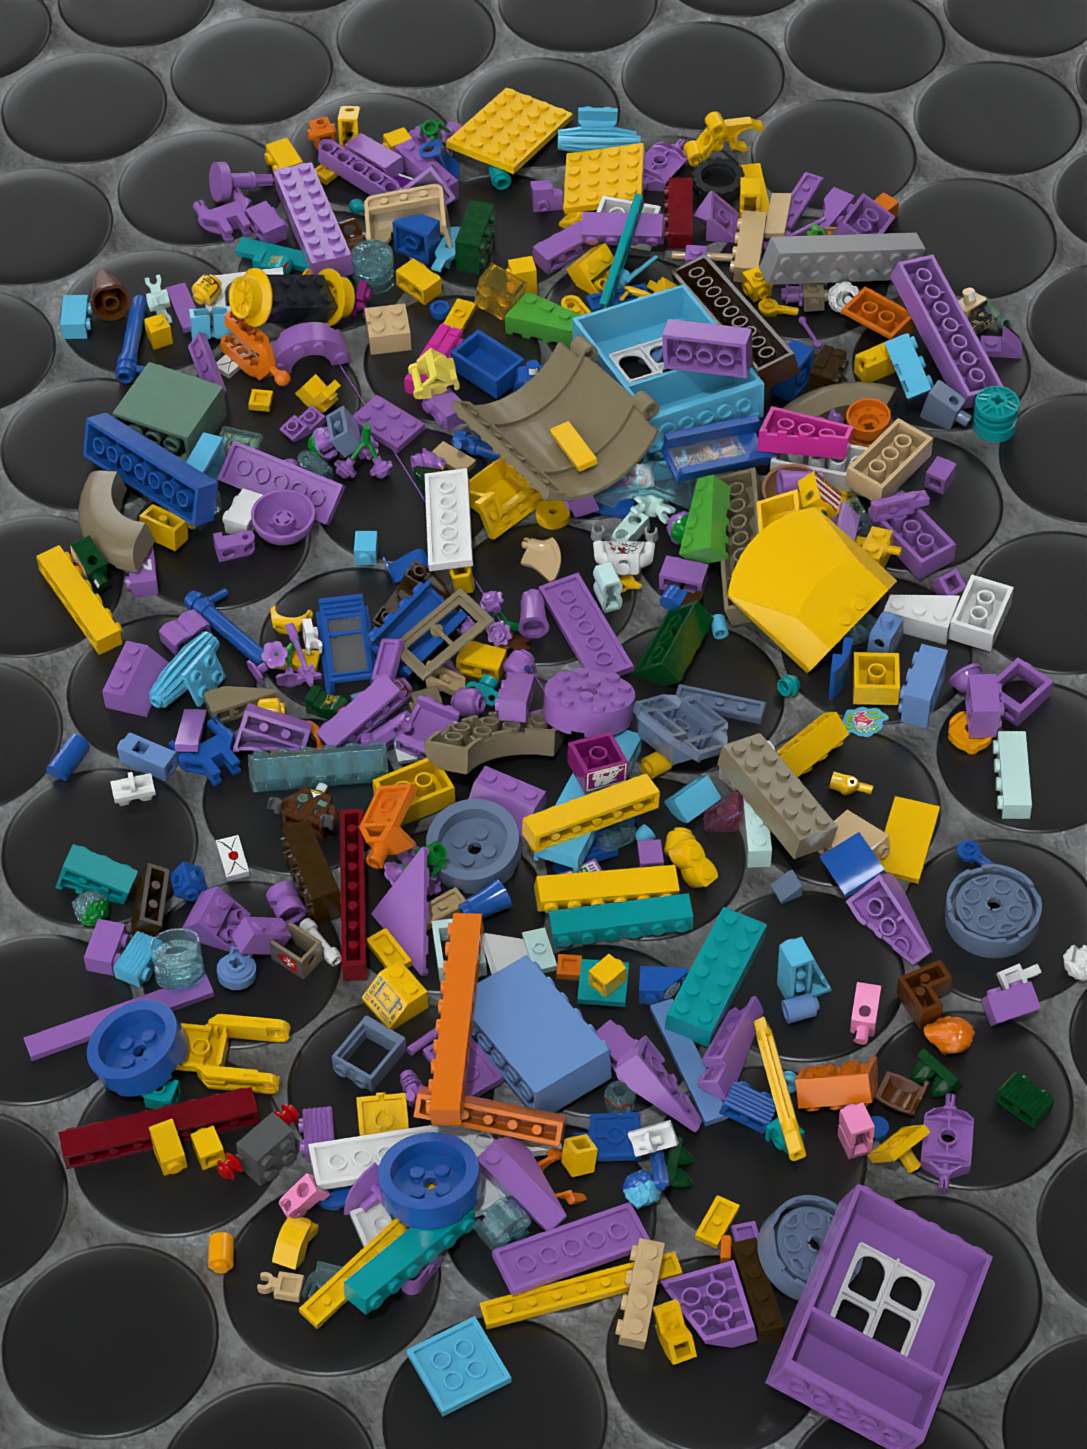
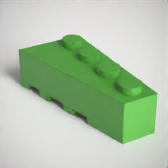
M527 291L505 315V332L513 335V333L522 334L523 338L528 339L531 337L540 338L542 342L549 344L550 342H562L567 348H570V344L573 341L572 318L582 315Z
M715 475L697 479L679 555L686 560L703 564L728 560L725 546L728 545L729 537L726 535L729 519L726 516L727 511L730 510V486Z

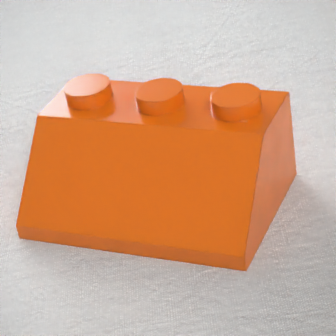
M864 287L841 309L842 314L890 340L906 333L910 335L914 331L915 324L906 308L867 287Z

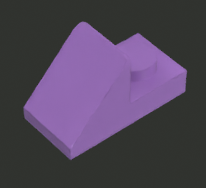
M1003 326L1002 337L981 336L980 343L988 357L1022 358V340L1005 326Z

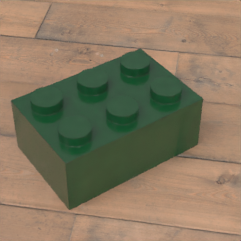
M475 200L470 201L455 239L457 271L480 274L482 267L486 266L487 254L491 253L492 241L497 238L498 227H495L497 213L494 210V204Z

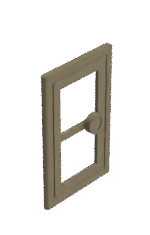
M459 588L400 638L405 642L400 659L424 681L495 620ZM460 605L477 623L453 642L444 634L442 625L437 623ZM430 630L433 637L443 638L450 646L425 666L407 648Z

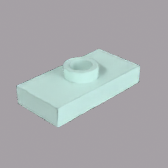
M545 927L523 932L522 938L524 939L529 958L540 965L542 973L557 970L556 960Z

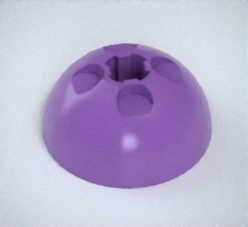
M290 489L274 490L264 494L254 503L251 510V521L256 532L267 542L281 546L291 545L302 540L310 532L315 519V508L312 501L303 493Z

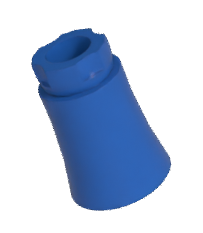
M496 878L485 888L465 899V902L459 904L458 908L460 913L482 914L484 919L499 911L511 908L512 902L505 887Z

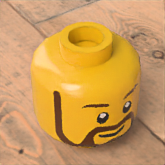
M212 274L202 275L192 286L193 299L198 304L211 305L222 294V283Z

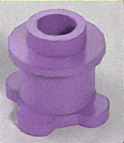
M786 284L785 288H781V300H785L786 305L799 302V307H802V284H799V286H788Z

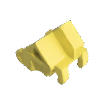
M432 348L417 359V363H413L408 367V371L412 375L415 389L413 394L416 399H429L435 394H442L447 391V386L452 384L455 390L460 388L453 358H447ZM426 374L429 378L422 384L420 375Z

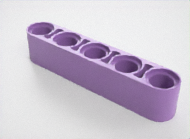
M330 139L320 141L318 150L319 163L372 196L399 190L400 185L395 179Z

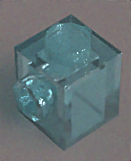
M867 612L844 636L853 638V645L867 641L877 620Z

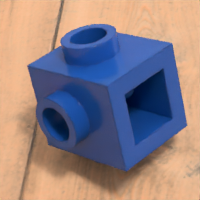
M183 861L169 874L173 892L177 898L194 902L202 891L208 889L201 866Z

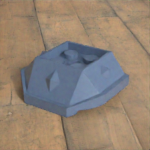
M663 694L636 701L632 708L636 715L638 736L673 764L691 759L700 763L703 759L720 755L722 746L728 742V721L696 696H686L683 698L676 695Z

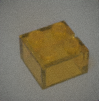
M491 263L479 278L474 304L495 315L498 319L505 321V315L524 295L527 282Z

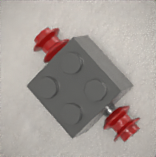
M282 1104L281 1113L277 1111L272 1112L236 1143L238 1154L226 1153V1160L224 1162L221 1160L217 1161L218 1173L224 1179L234 1180L235 1171L239 1173L244 1171L260 1186L266 1181H271L277 1175V1172L285 1165L291 1164L297 1155L294 1133L290 1123H299L298 1111L292 1105Z

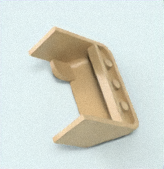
M439 184L369 196L365 200L366 236L373 262H377L376 247L384 246L391 241V233L393 232L392 222L395 219L424 214L440 221V235L445 234L448 248H452L451 228L443 188Z

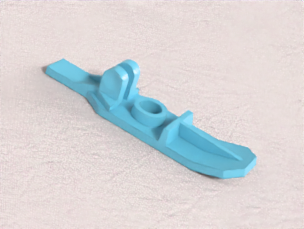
M450 227L452 248H448L445 235L443 236L435 250L436 260L431 270L441 272L444 265L445 268L450 269L451 260L455 258V239L460 227Z

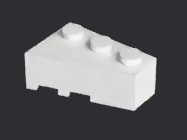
M890 595L884 611L891 612L903 619L904 634L946 645L949 637L950 622L959 604L960 596Z

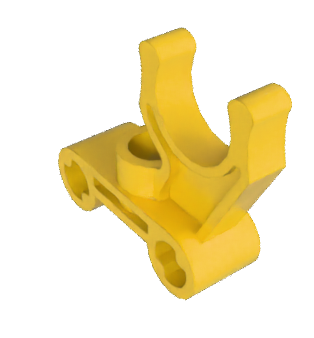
M711 112L705 118L707 125L705 130L696 141L687 142L683 147V151L692 167L698 166L701 161L705 162L712 151L720 152L726 140L732 150L745 153L748 151V147L745 141L737 140L738 135L747 129H755L758 132H762L764 126L760 120H755L751 117L723 120L721 113Z

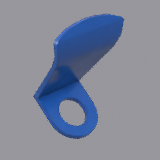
M440 139L426 142L419 148V155L422 158L427 159L439 156L443 167L458 179L460 172L458 161L448 154ZM426 147H434V150L431 153H423Z
M423 549L413 550L389 565L385 557H382L394 584L401 582L414 560L429 568L428 555Z

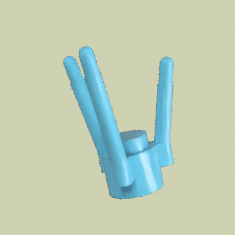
M655 255L631 274L626 269H623L617 289L624 288L634 277L652 264L658 256Z

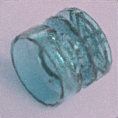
M367 240L357 244L351 252L354 286L358 289L359 281L364 280L368 281L373 295L389 290L395 280L392 248L380 240Z
M181 928L171 929L159 933L150 942L156 983L160 987L169 990H181L192 987L202 981L205 976L203 957L201 956L199 935L195 931Z

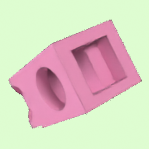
M306 1173L282 1196L279 1205L287 1218L295 1219L296 1217H303L308 1209L313 1207L319 1200L324 1201L330 1196V1193L327 1189H318L315 1184V1177Z

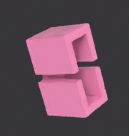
M864 1103L847 1105L840 1110V1124L838 1125L837 1135L848 1158L852 1159L872 1152V1138H874L875 1126Z

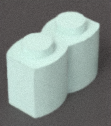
M611 562L599 564L593 571L595 578L593 590L604 613L618 610L622 606V597L620 595L623 588L622 583Z

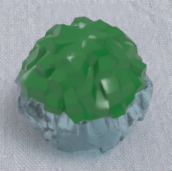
M89 889L87 892L81 893L72 902L75 916H77V920L81 925L95 927L98 919L105 920L108 917L109 903L107 897L96 890Z

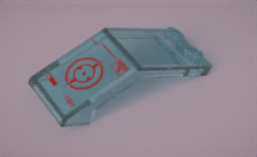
M656 461L636 464L634 468L616 483L596 493L595 501L615 508L621 500L654 494L690 510L697 479L682 481L680 484H676L668 466Z

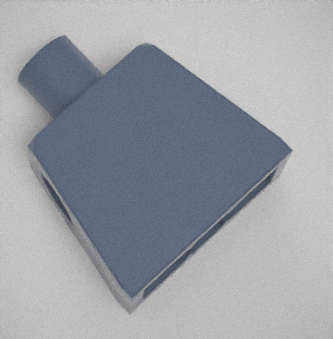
M938 380L927 396L920 417L949 430L956 422L966 427L972 415L963 411L966 402L965 398L941 380Z

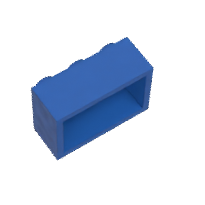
M479 329L450 352V357L453 358L456 373L496 399L514 386L517 368L525 366L524 358Z

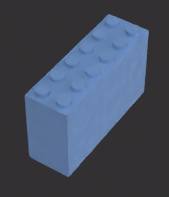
M526 955L478 983L472 1038L526 1107L554 1113L612 1078L611 1049L605 1040H600L594 1027L591 1024L587 1025L580 1011L577 1008L573 1009L569 1004L567 996L556 989L553 980L542 973V969L536 961L533 962Z

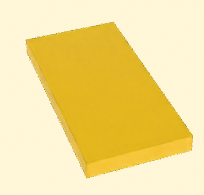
M895 796L885 828V833L889 835L890 852L879 861L886 871L884 874L892 873L896 879L919 884L940 806Z

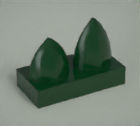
M924 1048L917 1054L920 1060L912 1071L911 1081L916 1084L923 1083L936 1074L937 1076L931 1086L932 1097L946 1095L952 1090L957 1093L963 1087L961 1082Z
M676 1136L678 1145L663 1149L669 1185L689 1187L694 1185V1182L677 1165L690 1164L694 1159L690 1152L681 1146L683 1138Z

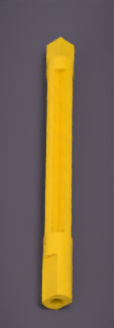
M762 1017L754 1021L756 1037L788 1155L792 1161H796L806 1157V1151L772 1029L769 1027L766 1018Z

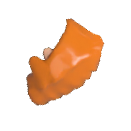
M946 1016L924 1027L925 1037L935 1044L944 1056L965 1052L969 1049L973 1042V1036L976 1034L973 1031V1026L961 1017Z

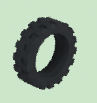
M708 158L705 162L701 161L698 166L694 167V172H692L693 193L696 196L698 195V198L703 201L708 193L713 191L725 202L730 203L731 200L735 201L738 199V195L740 196L741 177H745L743 168L738 166L737 162H732L728 158ZM723 174L733 179L734 182L729 186L718 188L708 186L703 182V179L709 175Z

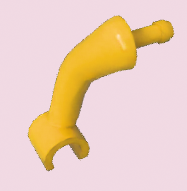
M625 286L626 292L619 300L623 302L629 293L637 297H644L651 293L632 286Z

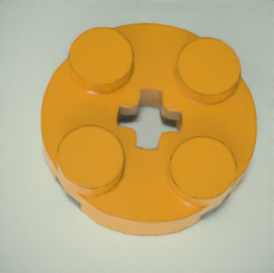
M966 711L959 712L952 717L949 723L948 739L952 744L968 754H976L978 751L988 747L993 737L969 738L966 730L968 729Z

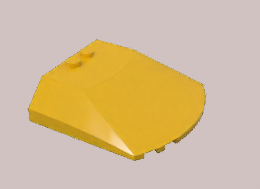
M811 507L782 516L754 537L739 557L732 572L727 597L806 673H809L897 580L816 507Z

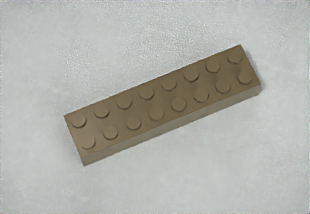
M755 467L717 476L730 486V510L727 511L726 516L729 519V526L726 527V535L729 537L728 545L725 546L728 560L721 561L724 610L732 626L752 621L727 597L731 575L739 557L747 545L759 533L757 501L763 500L762 482Z

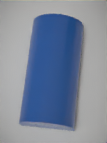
M71 734L46 768L47 774L67 781L90 750L87 740L78 734Z

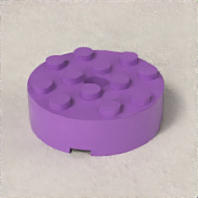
M577 668L575 671L558 672L545 685L543 717L549 725L570 735L572 731L584 733V737H592L607 732H612L613 735H616L630 727L634 713L632 708L635 702V691L628 682L621 679L616 673L608 674L591 671L586 668Z

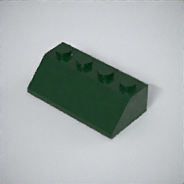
M698 601L668 610L633 674L636 677L662 686L681 682L687 667L693 662L695 652L702 645V639L709 632L714 617Z

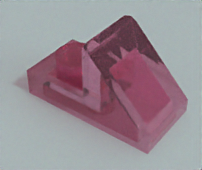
M735 792L704 811V830L707 832L739 831L740 816L744 814L743 796Z

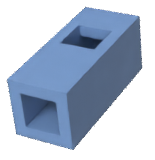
M130 732L118 744L117 751L121 763L147 774L151 773L152 776L166 782L178 766L175 751Z

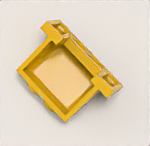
M502 456L469 479L470 507L480 515L488 537L493 540L535 510L537 505L545 500L536 489L529 486V482L524 477L519 476L511 465L505 463V459Z

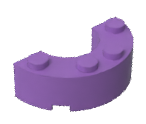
M308 322L294 325L282 331L280 337L276 341L272 340L270 343L273 348L276 367L288 373H291L292 366L296 361L308 355L324 356L330 360L332 366L352 362L347 340L343 333L338 329L330 328V325L325 323Z

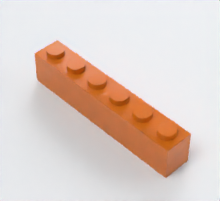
M422 1086L417 1093L414 1117L431 1120L430 1115L426 1114V1101L431 1099L428 1087ZM465 1095L462 1125L455 1126L559 1147L564 1137L567 1115Z

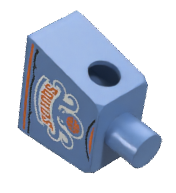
M882 612L870 632L867 652L894 653L903 638V619L891 612ZM880 642L884 643L883 647H879Z

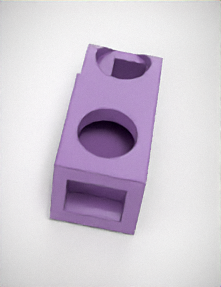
M242 530L237 534L223 536L222 532L213 534L214 548L219 562L251 555L256 549L255 535L250 530Z

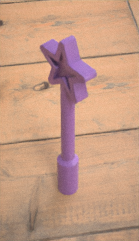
M288 623L286 630L291 642L295 646L302 667H298L297 672L300 676L297 677V683L307 682L310 687H313V680L321 679L322 674L314 671L313 664L308 667L298 641L299 636L293 623Z

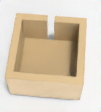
M405 303L364 308L371 355L412 350Z

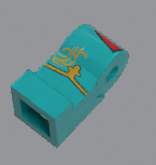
M258 248L252 260L253 268L265 270L283 267V274H290L294 266L293 261L289 257L267 254L266 249Z

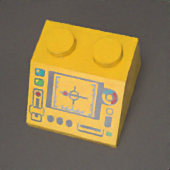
M400 960L382 970L362 996L364 1003L383 1025L391 1030L399 1027L429 1007L427 990Z

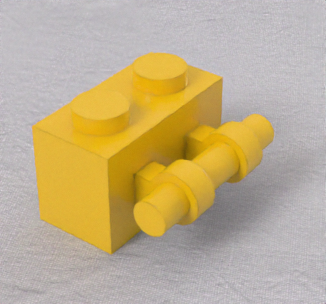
M152 504L139 515L140 522L146 523L155 538V542L174 551L188 540V528L195 529L194 526L162 506L158 507Z

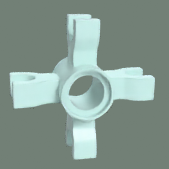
M156 275V284H151L149 277L144 278L146 285L151 293L146 294L150 312L156 311V315L164 313L168 323H172L171 316L166 311V308L171 307L167 290H161L160 275Z
M641 481L635 482L634 486L638 488L639 493L637 491L631 492L630 497L635 499L638 504L632 506L630 510L636 515L644 513L651 517L659 516V519L664 524H667L670 520L667 513L671 514L676 511L667 501L674 499L675 495L670 491L661 492L654 488L647 490L644 483L640 484L642 483Z

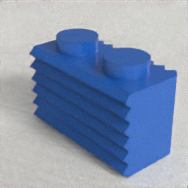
M734 1080L728 1089L719 1113L763 1134L766 1131V1126L771 1123L776 1107L771 1094L767 1092L760 1093L752 1089L751 1085L747 1082Z

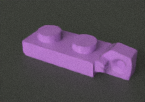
M922 490L871 501L870 518L872 522H879L912 514L918 507L929 505L930 498L926 491Z

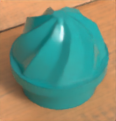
M784 675L777 683L780 694L788 697L796 695L800 688L798 678L794 675Z

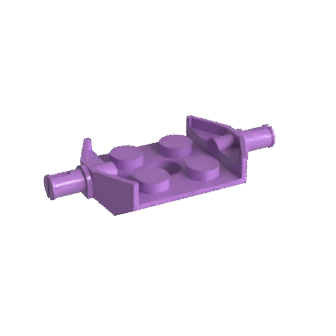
M679 139L675 145L662 141L654 144L648 150L644 161L643 191H664V186H666L668 179L672 178L683 165L688 166V158L685 152L681 150L686 144L684 140Z
M950 1094L945 1095L944 1107L933 1108L924 1115V1124L930 1133L922 1139L920 1167L939 1178L938 1191L940 1193L943 1191V1184L944 1193H948L949 1180L970 1173L974 1118L966 1111L956 1109V1095L952 1094L951 1102ZM943 1135H951L955 1140L948 1143L943 1141L941 1137Z

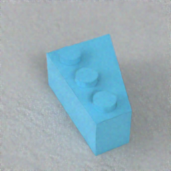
M906 333L884 342L908 402L928 395L934 384L930 375H925L923 368L926 365L922 355L917 356L915 349L918 348L914 336L910 337Z
M802 937L788 939L780 944L777 985L785 1000L811 993L812 997L832 991Z

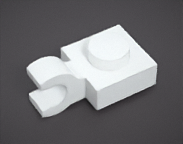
M311 618L302 619L306 653L310 655V650L315 648L318 649L319 653H322V642L318 640L317 627H313Z
M1019 963L998 972L996 975L1003 990L1010 988L1008 984L1022 979L1023 983L1028 982L1027 979L1035 977L1042 972L1038 964L1022 970Z

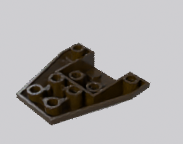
M414 560L404 574L399 586L385 606L382 605L371 623L380 628L384 624L382 620L391 611L395 613L399 609L397 605L405 597L409 599L414 594L412 590L420 582L424 584L429 579L432 582L430 586L444 600L449 598L453 592L433 571H430L429 568ZM458 605L455 608L457 612H459L462 609L468 616H470V618L473 620L475 624L477 623V621L463 607ZM460 626L448 637L453 642L461 636ZM444 641L438 649L445 650L450 645Z

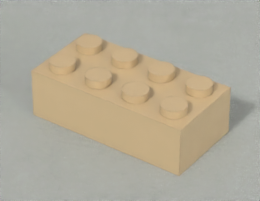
M898 418L847 468L846 486L871 501L890 497L931 456L933 438Z

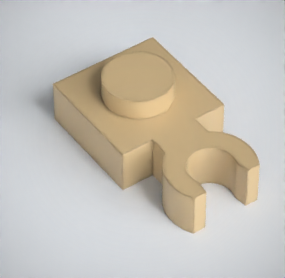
M279 1271L278 1278H275L268 1272L260 1274L261 1280L268 1281V1284H258L257 1289L259 1293L268 1294L274 1292V1299L293 1302L300 1301L305 1281L304 1275Z

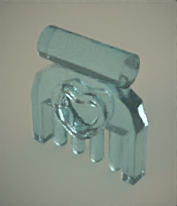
M318 1261L316 1271L307 1277L302 1297L306 1298L312 1284L308 1297L311 1298L316 1286L319 1290L343 1267Z

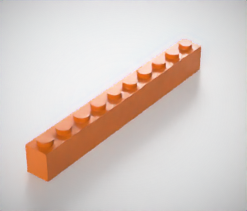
M453 913L452 923H448L450 942H446L445 955L448 956V961L443 962V975H446V978L441 980V995H443V999H439L438 1013L441 1014V1019L436 1020V1034L439 1035L438 1039H434L433 1052L436 1054V1059L431 1060V1074H434V1077L429 1079L428 1091L431 1094V1099L426 1101V1114L430 1115L432 1125H462L484 932L482 914Z

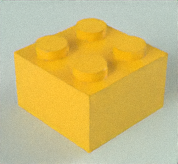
M854 652L852 668L853 704L898 705L900 692L899 653Z

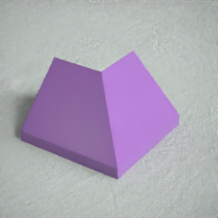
M710 191L693 216L706 226V241L734 243L735 233L738 232L737 221L739 212L715 192Z

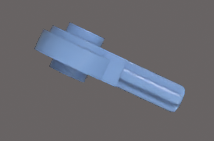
M232 946L230 953L220 959L217 964V978L225 988L231 990L245 989L253 984L256 979L257 971L253 954H240L235 946Z

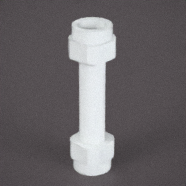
M310 918L304 919L299 927L322 942L324 959L331 966L338 965L341 962V954L338 949L331 947L317 931V925Z

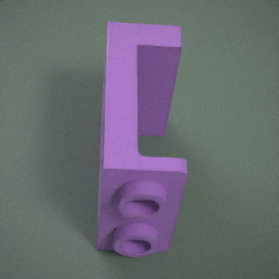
M419 695L416 706L408 720L413 723V727L404 734L400 732L396 740L395 749L420 760L428 758L425 753L424 742L437 730L442 732L446 730V725L459 722L460 712L453 706H444L437 703L430 696L424 697Z

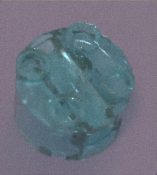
M505 1196L482 1213L485 1216L483 1221L481 1222L478 1218L473 1226L474 1231L492 1251L493 1249L510 1244L515 1239L517 1241L524 1239L529 1234L527 1228L531 1224V1218L512 1196H509L508 1199Z

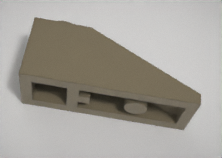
M223 686L204 692L205 705L210 718L214 721L213 717L217 716L222 723L243 717L248 703L257 706L259 699L276 697L275 689Z

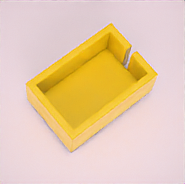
M797 489L757 501L759 533L782 516L803 509L800 493Z

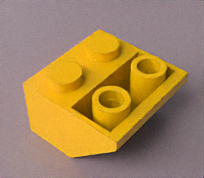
M606 243L592 247L567 267L566 270L577 287L590 295L601 293L604 290L614 256Z

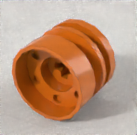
M867 398L858 400L849 406L846 413L847 425L854 426L851 443L853 445L869 447L891 426L890 409L885 403L877 399Z

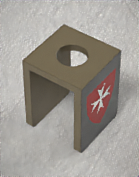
M289 922L287 927L292 935L289 940L307 953L300 958L272 940L269 943L271 957L274 961L304 980L324 959L322 942L297 925ZM314 956V958H313V960L311 961V963L308 964V962H309V960L311 959V957Z

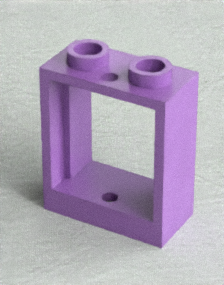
M1017 658L997 676V683H1001L1003 688L1017 675L1037 689L1022 704H1019L1003 692L1002 696L999 697L1000 702L1003 701L1004 715L1001 716L1014 725L1019 726L1051 696L1053 681L1047 675L1034 669L1029 663Z

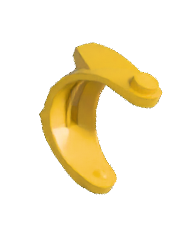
M276 605L271 607L270 610L273 628L280 634H288L286 630L288 623H293L297 633L302 631V619H313L312 610H308L306 614L295 618L277 614Z

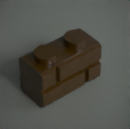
M824 345L809 372V387L818 389L840 383L841 372H846L849 360H846L847 352Z

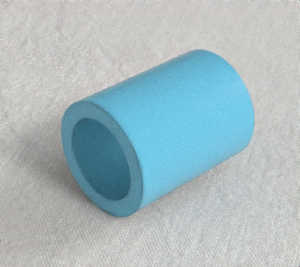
M713 615L714 619L711 623L714 638L723 639L727 637L729 632L724 615Z

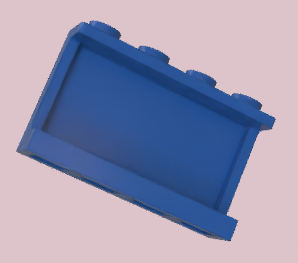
M429 579L424 584L422 582L418 583L412 590L414 594L409 599L405 597L397 605L399 609L395 613L391 611L382 620L384 624L380 629L376 626L368 634L370 639L366 645L376 655H378L381 639H400L445 601L430 586L432 582ZM454 609L437 624L442 625L444 634L449 637L464 622L468 615L462 609L459 612ZM429 630L407 649L423 663L445 640L441 637H433ZM400 659L397 674L407 680L414 672Z

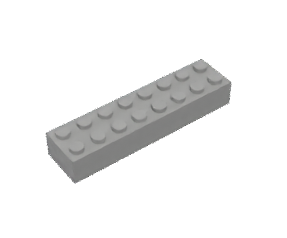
M917 233L771 237L759 269L768 285L891 280L890 276L897 262L922 257L925 247Z

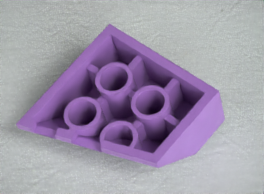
M734 1260L660 1281L672 1300H678L682 1313L705 1344L733 1348L757 1341L755 1327Z

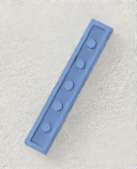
M673 999L650 1005L653 1018L704 1125L708 1126L728 1119V1116L719 1113L723 1104L722 1100L699 1088L697 1085L698 1080L707 1069L693 1040L665 1029L666 1016L673 1003Z

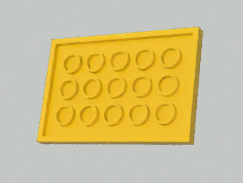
M505 88L446 141V148L514 174L557 135L559 129H563L572 121L573 113L532 98L529 95L516 92L513 89Z

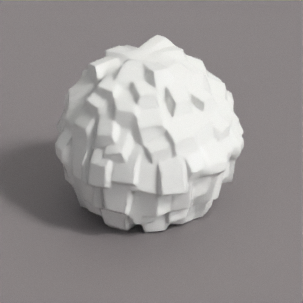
M850 282L836 283L831 287L828 292L831 309L842 314L841 309L860 292L858 287L851 285Z
M1073 945L1063 955L1064 966L1069 976L1085 981L1087 980V946L1083 945L1079 949Z

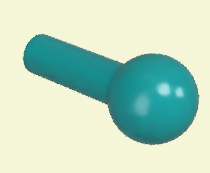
M353 199L349 203V210L352 213L365 212L364 202L360 199Z

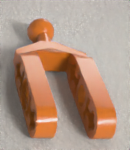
M228 310L225 313L224 325L235 335L226 334L221 337V351L249 376L262 380L272 374L277 385H288L291 380L290 374L276 367L273 348L269 343L267 335L258 327L247 324L243 318H237L232 310Z

